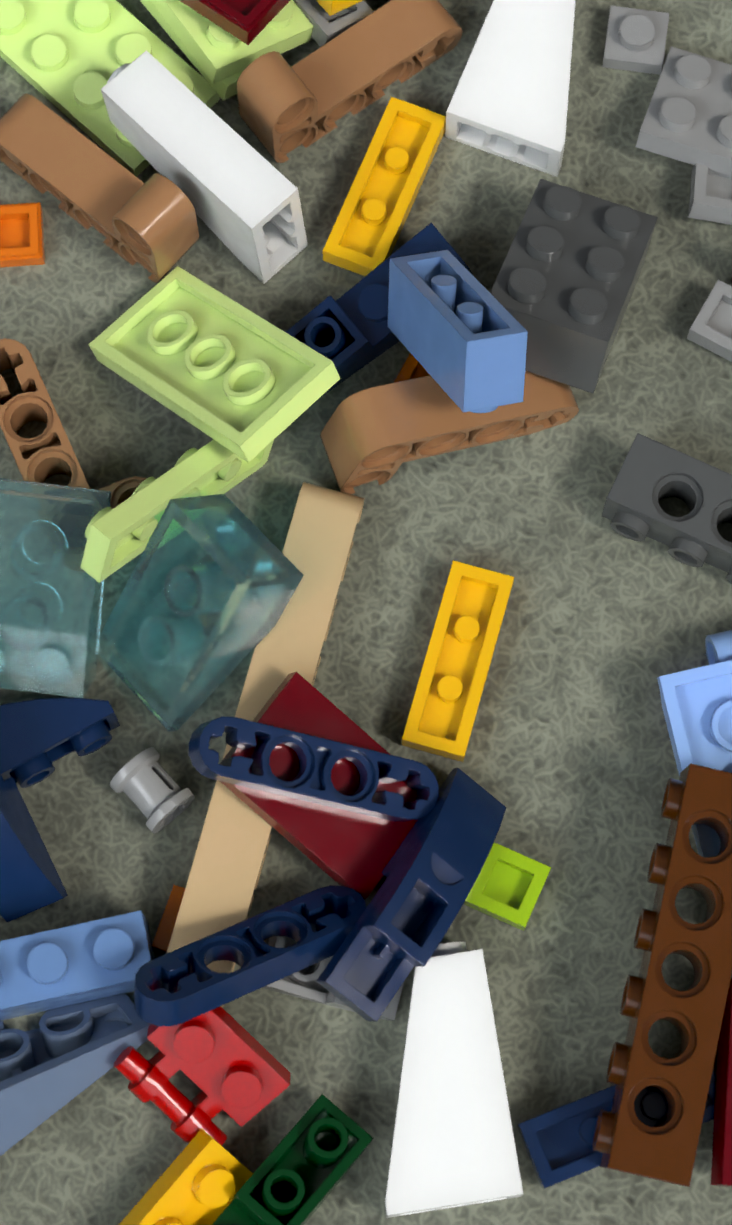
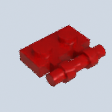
M221 1006L171 1027L150 1024L147 1039L160 1051L148 1061L133 1046H129L117 1057L113 1064L130 1081L128 1090L142 1103L151 1101L172 1121L171 1130L185 1143H189L203 1129L219 1144L223 1145L227 1135L211 1121L212 1118L221 1110H224L242 1127L290 1086L291 1073ZM179 1070L202 1090L191 1101L169 1081V1078Z

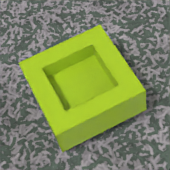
M494 842L464 905L524 931L551 867Z

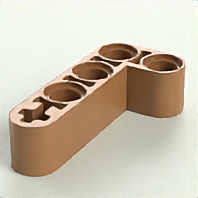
M391 0L292 67L279 52L275 51L255 59L245 68L237 80L236 87L240 116L276 162L284 163L289 160L286 154L301 144L307 148L338 127L334 123L349 112L356 115L385 95L382 91L384 88L396 80H399L402 84L454 49L462 37V28L438 0Z
M27 93L23 94L0 118V161L40 193L44 194L48 191L62 202L58 207L88 230L93 226L106 237L103 243L133 266L138 262L152 273L149 277L151 281L158 283L199 240L193 204L184 192L165 176L156 173L144 183L45 104Z
M0 339V427L57 558L63 566L71 571L84 573L85 571L80 566L85 547L70 548L65 545V539L75 529L86 528L91 519L103 508L111 507L113 509L131 497L139 484L147 478L137 476L125 478L92 492L31 353L25 345L17 340ZM11 368L16 374L23 392L13 398L1 375V372ZM43 421L47 424L43 433L37 437L22 438L18 435L22 426L28 422ZM64 474L71 477L68 486L60 492L48 493L41 490L44 481L52 475Z
M525 371L523 402L498 406L496 410L488 413H463L431 375L371 387L350 395L338 405L321 431L320 438L340 492L352 495L355 493L354 487L378 480L379 485L386 483L393 477L403 462L533 434L568 422L578 414L579 408L569 385Z

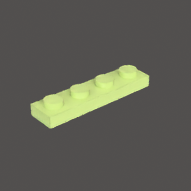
M214 439L199 450L197 448L187 450L169 471L157 479L155 477L145 479L135 489L131 497L113 509L111 507L103 508L91 519L85 530L87 542L80 568L100 583L260 469L268 460L274 440L249 463Z

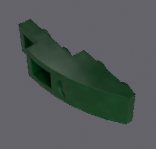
M322 1094L234 1195L232 1202L212 1225H305L374 1138Z

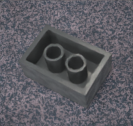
M540 179L490 292L528 331L525 371L594 393L640 276L658 217L574 190L567 186Z

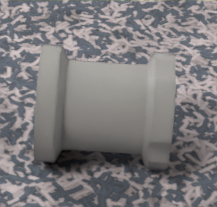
M150 747L127 762L112 778L110 787L115 793L124 792L148 819L146 826L155 834L187 809L194 801L195 796L189 788H180L159 764L160 754L154 747Z

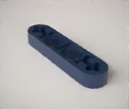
M222 716L205 722L192 733L189 741V757L193 766L201 775L210 779L385 820L406 822L422 818L432 811L439 797L438 782L434 773L426 765L418 761L241 718ZM225 732L226 744L240 749L255 747L251 759L234 756L224 759L221 764H218L219 753L209 749V741L221 737ZM278 744H285L291 747L299 758L298 773L289 782L278 779L272 773L269 765L271 752ZM339 759L351 761L357 767L360 774L359 786L350 796L339 793L331 781L333 765ZM250 766H251V772H252V774H250V773L248 772ZM407 779V786L416 790L417 797L415 801L404 803L403 796L398 793L386 790L375 791L379 782L389 784Z
M330 885L318 888L153 959L141 966L135 974V1010L138 1016L147 1023L171 1027L182 1024L334 956L365 911L366 902L361 894L348 887ZM272 936H286L292 938L297 943L287 948H276L269 946L264 940ZM223 960L235 962L241 968L231 973H218L209 969L207 965Z

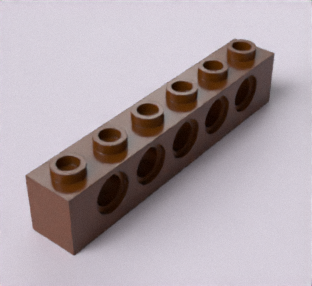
M689 764L680 773L679 780L669 778L664 792L661 817L671 819L666 845L655 844L650 860L647 882L657 884L653 909H642L639 916L634 948L644 950L639 977L628 975L620 1008V1015L630 1017L625 1044L615 1042L611 1051L606 1081L617 1085L611 1112L601 1109L592 1146L593 1151L603 1153L600 1164L602 1168L690 1187L732 974V773L695 764ZM705 824L717 832L720 838V850L716 857H703L692 849L689 843V831L692 825ZM689 888L696 890L705 898L707 915L701 924L688 923L679 916L675 900L681 889ZM669 954L682 955L693 966L694 980L686 991H678L671 988L663 979L662 964ZM657 1020L671 1022L680 1033V1049L670 1059L659 1057L650 1048L648 1033L650 1027ZM647 1086L658 1089L665 1096L668 1105L665 1119L655 1127L643 1124L637 1118L634 1110L637 1094Z

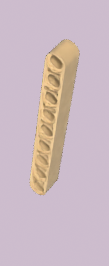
M303 482L235 714L236 718L253 721L288 674L298 672L312 686L314 685L321 660L320 654L323 643L327 639L338 600L336 598L340 582L343 581L354 543L353 537L356 525L360 521L365 498ZM227 744L223 758L227 755L232 746H229ZM217 780L167 953L248 919L255 896L253 892L257 889L272 835L270 833L272 826ZM218 960L210 963L207 967L218 973H231L234 971L236 963Z

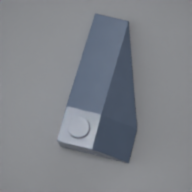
M126 993L48 1010L39 1021L40 1028L24 1032L19 1029H5L4 1021H0V1156L112 1069L117 1057L127 1047L133 1046L137 1049L148 1040L149 1023L138 1016L135 1005Z

